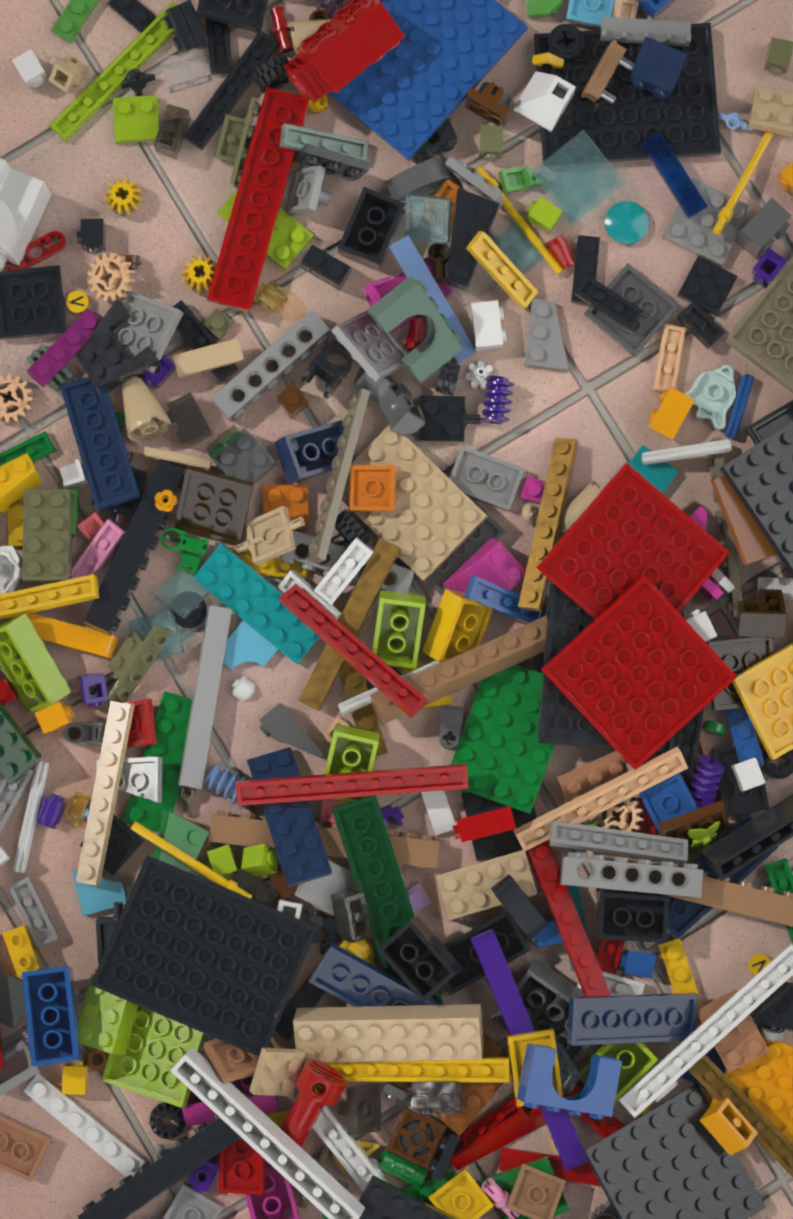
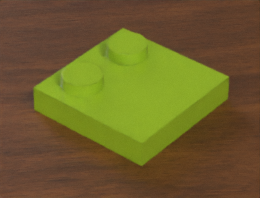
M157 95L113 98L116 144L160 141Z

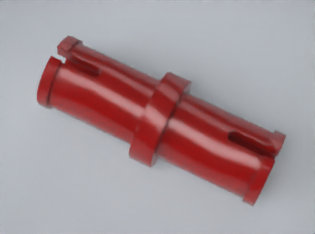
M282 6L273 7L270 9V14L274 24V35L278 38L280 52L289 53L294 50L290 36L291 28L287 27L284 8Z

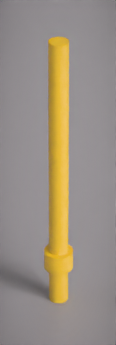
M765 131L730 199L719 212V219L712 230L713 234L720 236L726 223L732 219L734 215L733 210L774 133Z
M482 165L475 170V172L484 177L486 184L489 186L493 184L499 188V183L495 178L489 176ZM502 192L503 208L555 274H560L564 269Z
M135 821L130 828L217 885L250 899L252 898L251 894L237 886L238 883L231 879H225Z

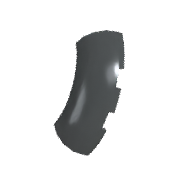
M362 366L360 367L354 380V386L359 390L363 388L370 391L369 398L383 412L392 432L410 434L423 427L425 424L423 412L420 406L416 405L415 407L411 401L413 395L403 383L397 384L390 375L374 382L366 374Z

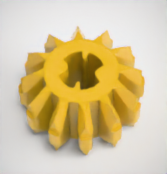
M117 177V184L114 185L112 182H109L108 186L111 190L104 191V194L108 196L105 199V203L110 205L109 209L111 212L117 209L118 215L121 216L123 210H125L127 215H130V208L138 210L136 203L142 202V198L139 196L142 193L141 188H136V181L129 184L128 177H125L123 182ZM125 193L126 199L122 200L120 194Z
M202 254L199 255V260L197 261L194 256H191L192 263L184 262L186 269L181 270V275L185 276L183 283L189 284L188 288L191 291L197 286L198 293L202 292V287H205L208 292L210 290L208 284L212 283L217 264H211V257L204 261ZM203 270L205 275L203 277L200 275V278H198L196 272Z

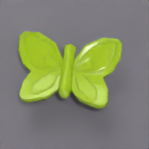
M719 821L715 822L708 829H691L688 831V836L694 839L692 841L693 844L688 848V854H697L719 839L716 833L720 824Z

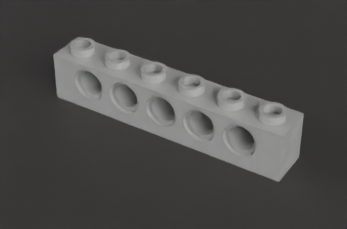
M313 310L309 311L211 397L213 404L230 422L233 419H240L246 413L245 408L250 404L253 406L257 404L263 397L262 393L267 389L269 391L274 389L279 384L278 379L284 374L286 376L290 375L296 369L295 364L300 360H307L313 354L312 350L317 345L321 347L330 339L328 336L330 335L329 327ZM304 333H309L312 335V339L310 342L304 343L300 340V336ZM287 348H293L296 351L292 357H285L283 352ZM269 363L278 364V370L275 372L267 371L266 367ZM258 377L262 380V383L258 387H252L249 384L250 380ZM235 393H244V400L241 402L234 401L233 395Z
M293 531L296 549L299 546H306L309 549L315 537ZM330 543L327 553L330 556V561L327 564H316L309 561V552L305 557H300L296 554V549L281 555L280 561L290 565L297 562L302 564L301 568L314 572L315 569L323 571V575L326 576L347 548ZM367 560L366 563L362 566L361 569L365 568V566H366L368 560ZM393 564L389 575L394 577L395 582L391 586L383 584L381 590L408 594L415 572ZM361 569L350 581L349 585L356 586L361 576Z
M568 852V857H562L560 884L701 898L703 870L698 869L697 864L684 863V868L674 867L675 862L661 861L659 866L651 865V860L638 859L637 863H628V858L614 857V861H606L605 856L591 855V859L582 858L581 853ZM586 863L591 867L592 871L588 877H583L579 873V868L582 864ZM606 866H611L615 871L611 879H605L602 875L603 868ZM629 868H634L638 873L635 881L630 882L625 876ZM653 870L658 871L661 875L660 881L656 884L651 883L649 880V874ZM677 872L681 873L684 877V881L680 886H676L672 882V876Z

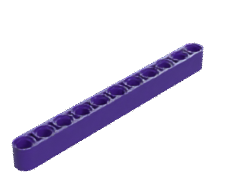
M493 929L471 937V942L509 1035L535 1032ZM539 1105L565 1170L569 1171L587 1163L588 1161L582 1152V1145L567 1113V1109L560 1108L559 1112L546 1110V1106Z

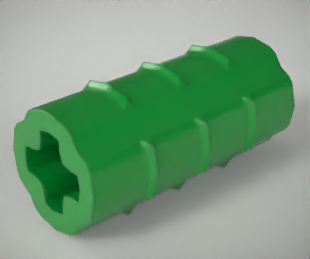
M384 1150L378 1160L380 1162L379 1170L417 1188L423 1184L427 1173L426 1168L387 1150Z

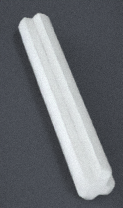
M726 439L642 453V462L644 465L731 452V441Z

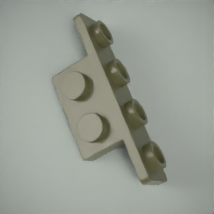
M254 96L251 97L246 119L225 115L215 159L234 163L230 184L235 187L237 182L241 180L243 169H241L243 160L246 161L249 147H246L248 138L252 139L255 129V126L252 125L253 118L258 117L260 104L257 103V97Z
M155 624L146 638L138 631H131L109 664V668L118 677L117 682L107 695L109 700L120 703L128 701L172 635L171 629Z

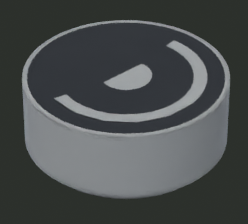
M762 1026L761 1036L767 1040L780 1041L784 1038L785 1030Z

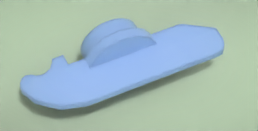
M718 111V119L725 121L728 128L736 129L742 127L744 130H754L748 128L749 123L743 121L739 114L733 112L727 115Z

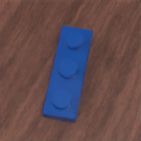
M745 707L725 709V716L739 763L756 758L758 765L762 766L764 760L753 723Z

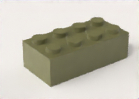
M23 489L22 580L26 583H55L72 579L73 493L69 489Z

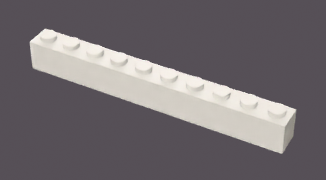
M193 1047L171 1069V1072L329 1219L360 1218L365 1207L231 1082L223 1084L214 1066Z

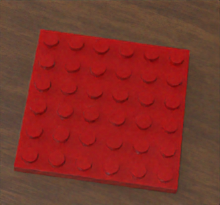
M625 462L538 564L536 569L594 619L643 575L680 612L730 552Z
M645 575L641 576L541 668L634 770L643 764L737 678V675Z

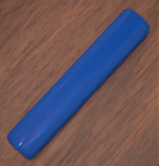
M743 374L727 425L725 436L730 439H736L752 389L754 376L749 374Z

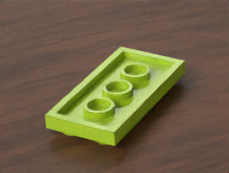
M237 190L217 212L227 223L230 219ZM280 208L267 256L286 271L313 240L314 235Z

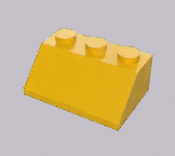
M445 589L422 652L438 662H444L478 647L493 609L464 598V592Z

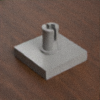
M316 165L295 170L286 213L296 215L316 211L318 203L323 205L330 203L332 194L321 189L326 170L325 167Z

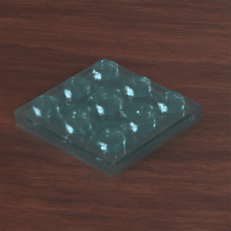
M585 130L578 133L530 172L557 208L563 211L562 214L571 225L624 184V181Z

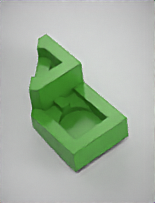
M526 0L527 17L531 19L549 16L552 13L556 15L559 11L558 8L565 0Z
M529 166L505 169L498 173L504 194L544 185L547 183V179L533 173Z

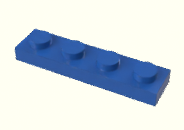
M477 576L470 577L464 596L466 599L526 624L544 617L547 606L543 605L542 612L521 610L518 607L519 594Z

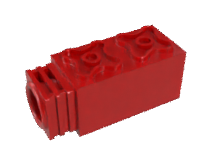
M352 0L349 5L337 11L331 21L323 23L315 33L302 40L297 48L299 53L283 67L298 91L307 100H311L316 104L325 94H328L330 91L336 94L372 63L380 61L389 50L400 44V40L405 35L381 1Z

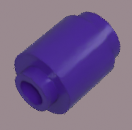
M51 793L50 797L45 796L38 814L39 824L55 829L56 825L60 824L67 803L63 802L64 797Z

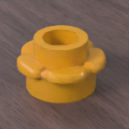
M170 490L158 492L155 496V506L160 511L169 512L177 504V497Z

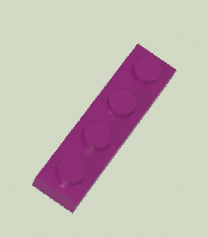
M88 308L27 370V374L44 388L79 353L101 319Z

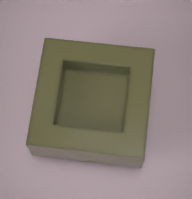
M216 308L202 325L217 339L221 340L234 325V322Z

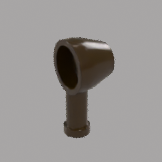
M435 242L428 248V257L436 266L435 281L439 284L446 282L444 265L449 260L450 254L449 246L443 242Z

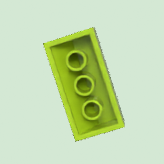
M26 613L0 625V666L28 714L49 707L71 693L67 681L60 674L56 667V662L49 655L43 640L38 636L32 621L27 617Z

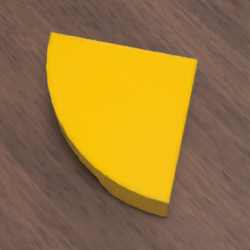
M548 52L533 55L532 63L542 67V64H550L553 66L552 68L563 67L564 59Z

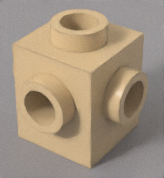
M69 54L63 59L59 58L54 63L49 81L67 93L76 86L80 87L86 78L84 73L87 66L81 63L78 58Z

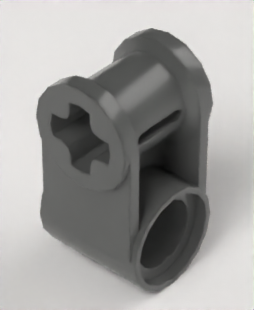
M441 705L439 743L444 749H453L459 743L463 707ZM447 733H452V737L456 738V741H452L451 745H448L446 740H443Z
M70 723L64 728V737L72 744L102 746L106 723ZM73 727H78L81 731L80 737L76 740L70 739L68 734L69 730Z

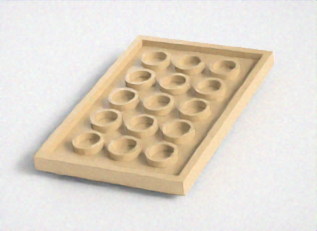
M390 425L351 464L396 466L395 512L354 513L379 538L401 548L398 556L424 582L488 517L404 434L392 432ZM350 470L348 473L345 489L342 496V501L348 507L350 489Z

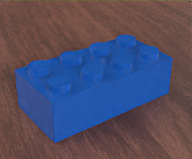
M63 966L22 972L31 1066L41 1067L82 1061L72 967Z

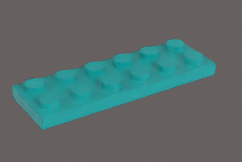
M223 543L219 544L193 577L194 580L229 609H232L235 614L295 664L300 663L320 638L279 602L280 596L284 593Z

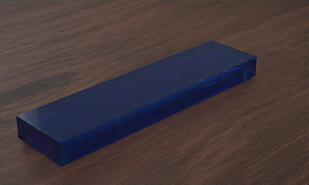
M659 132L641 143L645 153L687 219L705 210L708 205L662 133Z

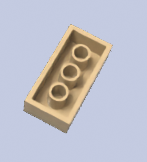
M520 850L436 875L448 920L502 905L492 892L491 887L508 874L512 876L528 897L536 895V887L525 852Z

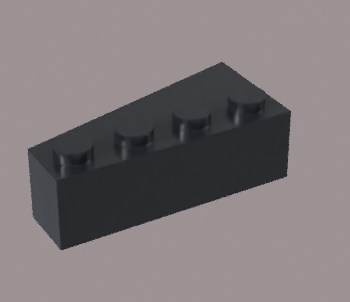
M457 188L446 284L467 292L479 262L466 247L479 231H484L489 236L499 211L500 203Z

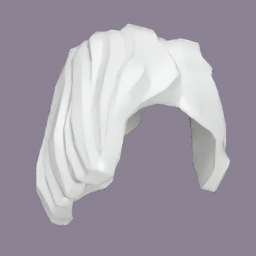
M13 546L0 547V594L14 592L19 581L22 579L23 560Z

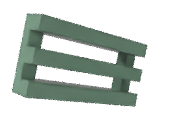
M41 344L26 360L33 365L35 363L34 359H39L41 357L40 354L42 352L45 353L48 349ZM65 367L61 370L66 375L64 379L59 374L55 376L60 381L58 385L53 380L49 382L57 392L60 390V386L67 384L73 378V375Z

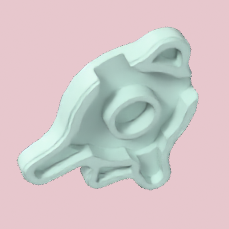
M723 365L719 369L701 373L694 381L692 388L685 393L695 399L692 406L697 408L696 418L710 420L716 430H723L726 427V412L736 398L737 392L733 379L734 370L729 365Z

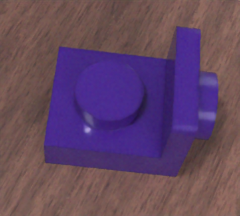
M389 805L381 811L385 825L390 822L388 817L391 815L399 826L403 824L401 819L404 816L397 806L393 808Z

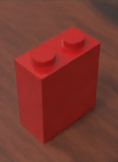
M510 806L455 820L456 825L452 826L455 839H460L461 843L516 829Z

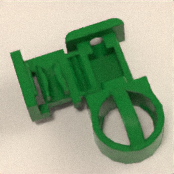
M177 528L166 529L161 535L162 545L169 550L182 552L183 549V553H180V556H183L181 564L178 563L177 569L196 574L201 559L199 558V553H201L200 557L205 556L209 539L205 537V540L187 536V532ZM176 531L181 536V539L166 535V533ZM164 539L178 542L180 544L175 547H170L165 543Z

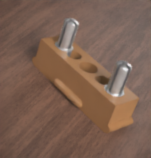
M613 40L606 48L583 89L581 97H587L593 102H596L600 97L610 103L615 102L616 97L604 90L618 64L629 70H632L634 67L633 62L623 57L627 49L618 45L616 40Z

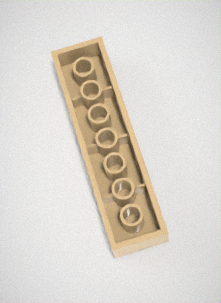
M481 1004L297 1008L293 1020L296 1049H301L305 1053L303 1062L307 1060L321 1062L482 1059L484 1037Z

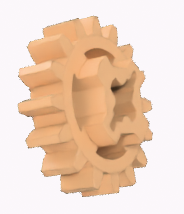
M103 253L102 257H95L97 263L90 264L93 271L87 272L88 275L92 276V279L87 281L88 284L94 285L91 292H98L97 298H104V301H116L117 299L120 300V298H126L127 294L125 291H132L129 284L135 282L131 278L135 271L129 270L132 263L125 262L126 257L118 256V253Z
M8 374L7 379L0 375V388L8 385L7 388L0 390V422L5 418L7 424H10L11 419L18 423L20 415L24 418L27 417L24 413L25 410H32L28 403L34 402V399L28 395H31L33 391L26 389L29 384L26 381L21 383L19 376L13 380L11 374ZM19 389H21L23 392V400H21L18 396L20 392ZM2 396H12L15 401L6 402ZM18 408L17 411L9 413L10 410Z
M631 797L623 801L626 805L621 807L615 805L595 815L598 816L599 820H596L594 824L608 829H614L618 826L623 831L634 832L635 829L641 830L638 822H643L644 819L640 818L639 814L644 811L643 809H637L640 802L636 800L631 802L633 799ZM617 812H618V813H622V814L620 815L621 821H616V819H617L616 813H617Z

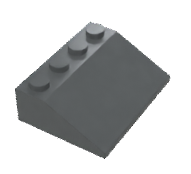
M535 958L516 986L534 1030L554 1029L559 1066L569 1072L589 1046H571L567 1044L570 997L585 995L583 991ZM498 1010L493 1019L507 1028L500 1010Z

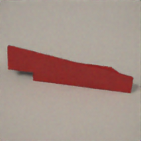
M513 1097L462 1132L450 1162L456 1170H460L542 1127L546 1123L539 1105L537 1109L525 1106L518 1107L516 1105V1098Z

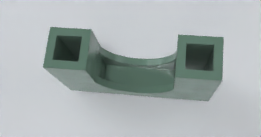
M409 276L367 311L378 327L387 334L410 316L418 314L426 316L428 321L426 337L421 344L401 359L411 375L422 383L463 349L458 343L461 340L458 334L453 329L450 331L448 328L450 324L444 314H439L437 311L439 306L436 301L425 293L428 289L421 280L416 281Z

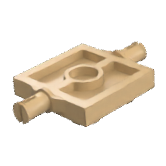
M281 506L245 522L247 540L235 546L236 551L241 554L244 551L250 550L253 563L260 565L295 550L293 531L305 525L304 519L299 517L290 521L288 508Z

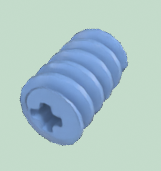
M220 762L209 772L203 785L209 781L208 789L210 790L217 786L216 794L218 795L225 791L223 798L227 800L232 796L231 804L234 805L237 803V773L235 772L229 776L230 768L227 767L222 771V763Z

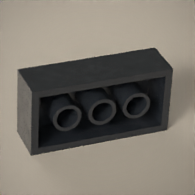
M507 910L444 944L447 950L463 967L458 974L444 985L450 996L485 976L471 942V937L493 929L507 964L531 951L513 917Z

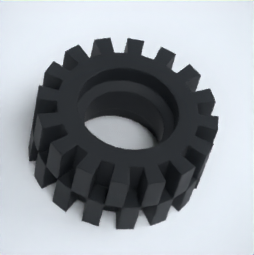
M285 55L269 59L267 63L264 62L261 64V67L256 69L257 71L253 72L252 78L261 93L265 94L266 87L276 89L288 82L289 77L283 66L288 64L289 60Z
M346 509L337 515L334 527L349 546L356 537L365 544L371 541L364 529Z

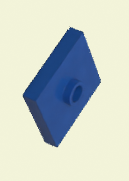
M681 773L639 793L658 832V823L699 809Z

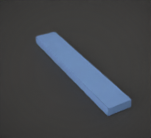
M409 235L389 246L406 278L411 276L414 280H421L428 289L425 293L436 301L439 306L437 311L439 314H444L450 322L448 328L450 331L453 329L461 340L458 343L463 350L453 357L456 363L476 353L477 351Z

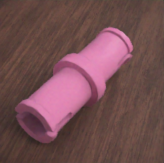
M493 1178L488 1179L490 1185L487 1181H484L481 1188L493 1200L495 1207L500 1208L509 1219H515L512 1214L519 1217L520 1214L506 1209L510 1194L502 1190Z

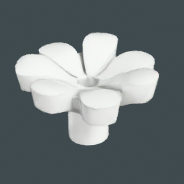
M478 361L477 366L473 363L468 366V370L471 372L465 374V379L467 381L472 380L470 383L471 388L476 389L480 385L481 389H487L485 387L487 382H491L487 380V376H490V373L493 372L491 365L485 367L484 361Z

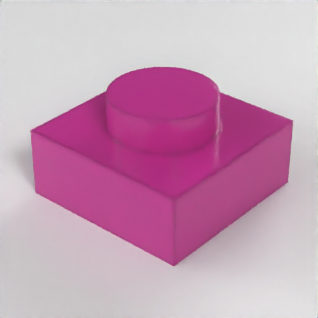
M526 476L520 499L541 504L545 481Z

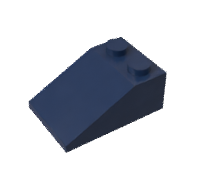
M646 36L630 74L629 82L638 89L643 90L645 88L652 91V94L658 98L669 99L681 74L687 54Z
M342 420L289 434L274 442L288 485L333 471L331 468L332 461L337 456L339 450L337 442L344 431ZM353 455L351 464L356 459L355 455Z

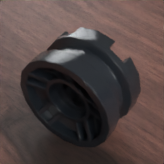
M447 362L441 367L435 392L441 393L444 391L447 392V395L453 396L461 365L455 364L452 366Z

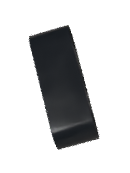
M510 874L491 887L494 895L530 939L549 926L547 920Z

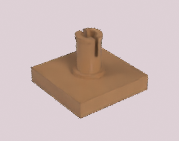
M522 1164L506 1209L531 1219H553L566 1181Z

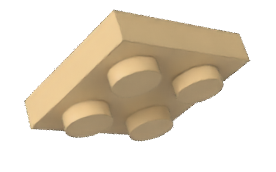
M756 86L748 128L792 136L793 93Z
M262 1048L249 1091L253 1095L293 1096L296 1086L295 1081L300 1073L305 1053L301 1049Z

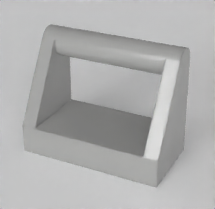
M26 1039L4 1050V1061L24 1050L31 1065L30 1047ZM31 1066L4 1083L0 1080V1096L43 1071L42 1067Z

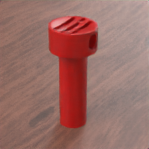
M307 1060L295 1081L300 1093L280 1127L300 1147L303 1146L325 1105L334 1106L347 1085V1080L340 1072L317 1060Z

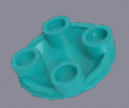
M622 201L615 204L609 209L605 217V230L614 241L627 246L639 242L646 235L649 228V218L646 211L641 205L632 201Z

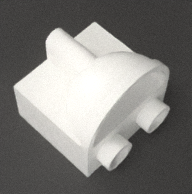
M1 158L0 270H3L6 261L20 266V261L25 256L28 243L33 238L52 194L44 181L11 169L8 163Z

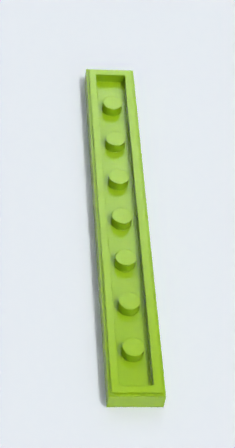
M174 1L49 125L62 140L67 142L121 88V82L131 69H140L174 35L172 28L168 30L163 20V17L166 16L164 12L177 5Z

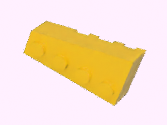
M28 453L0 466V513L4 514L15 501L23 499V489H36L43 483Z

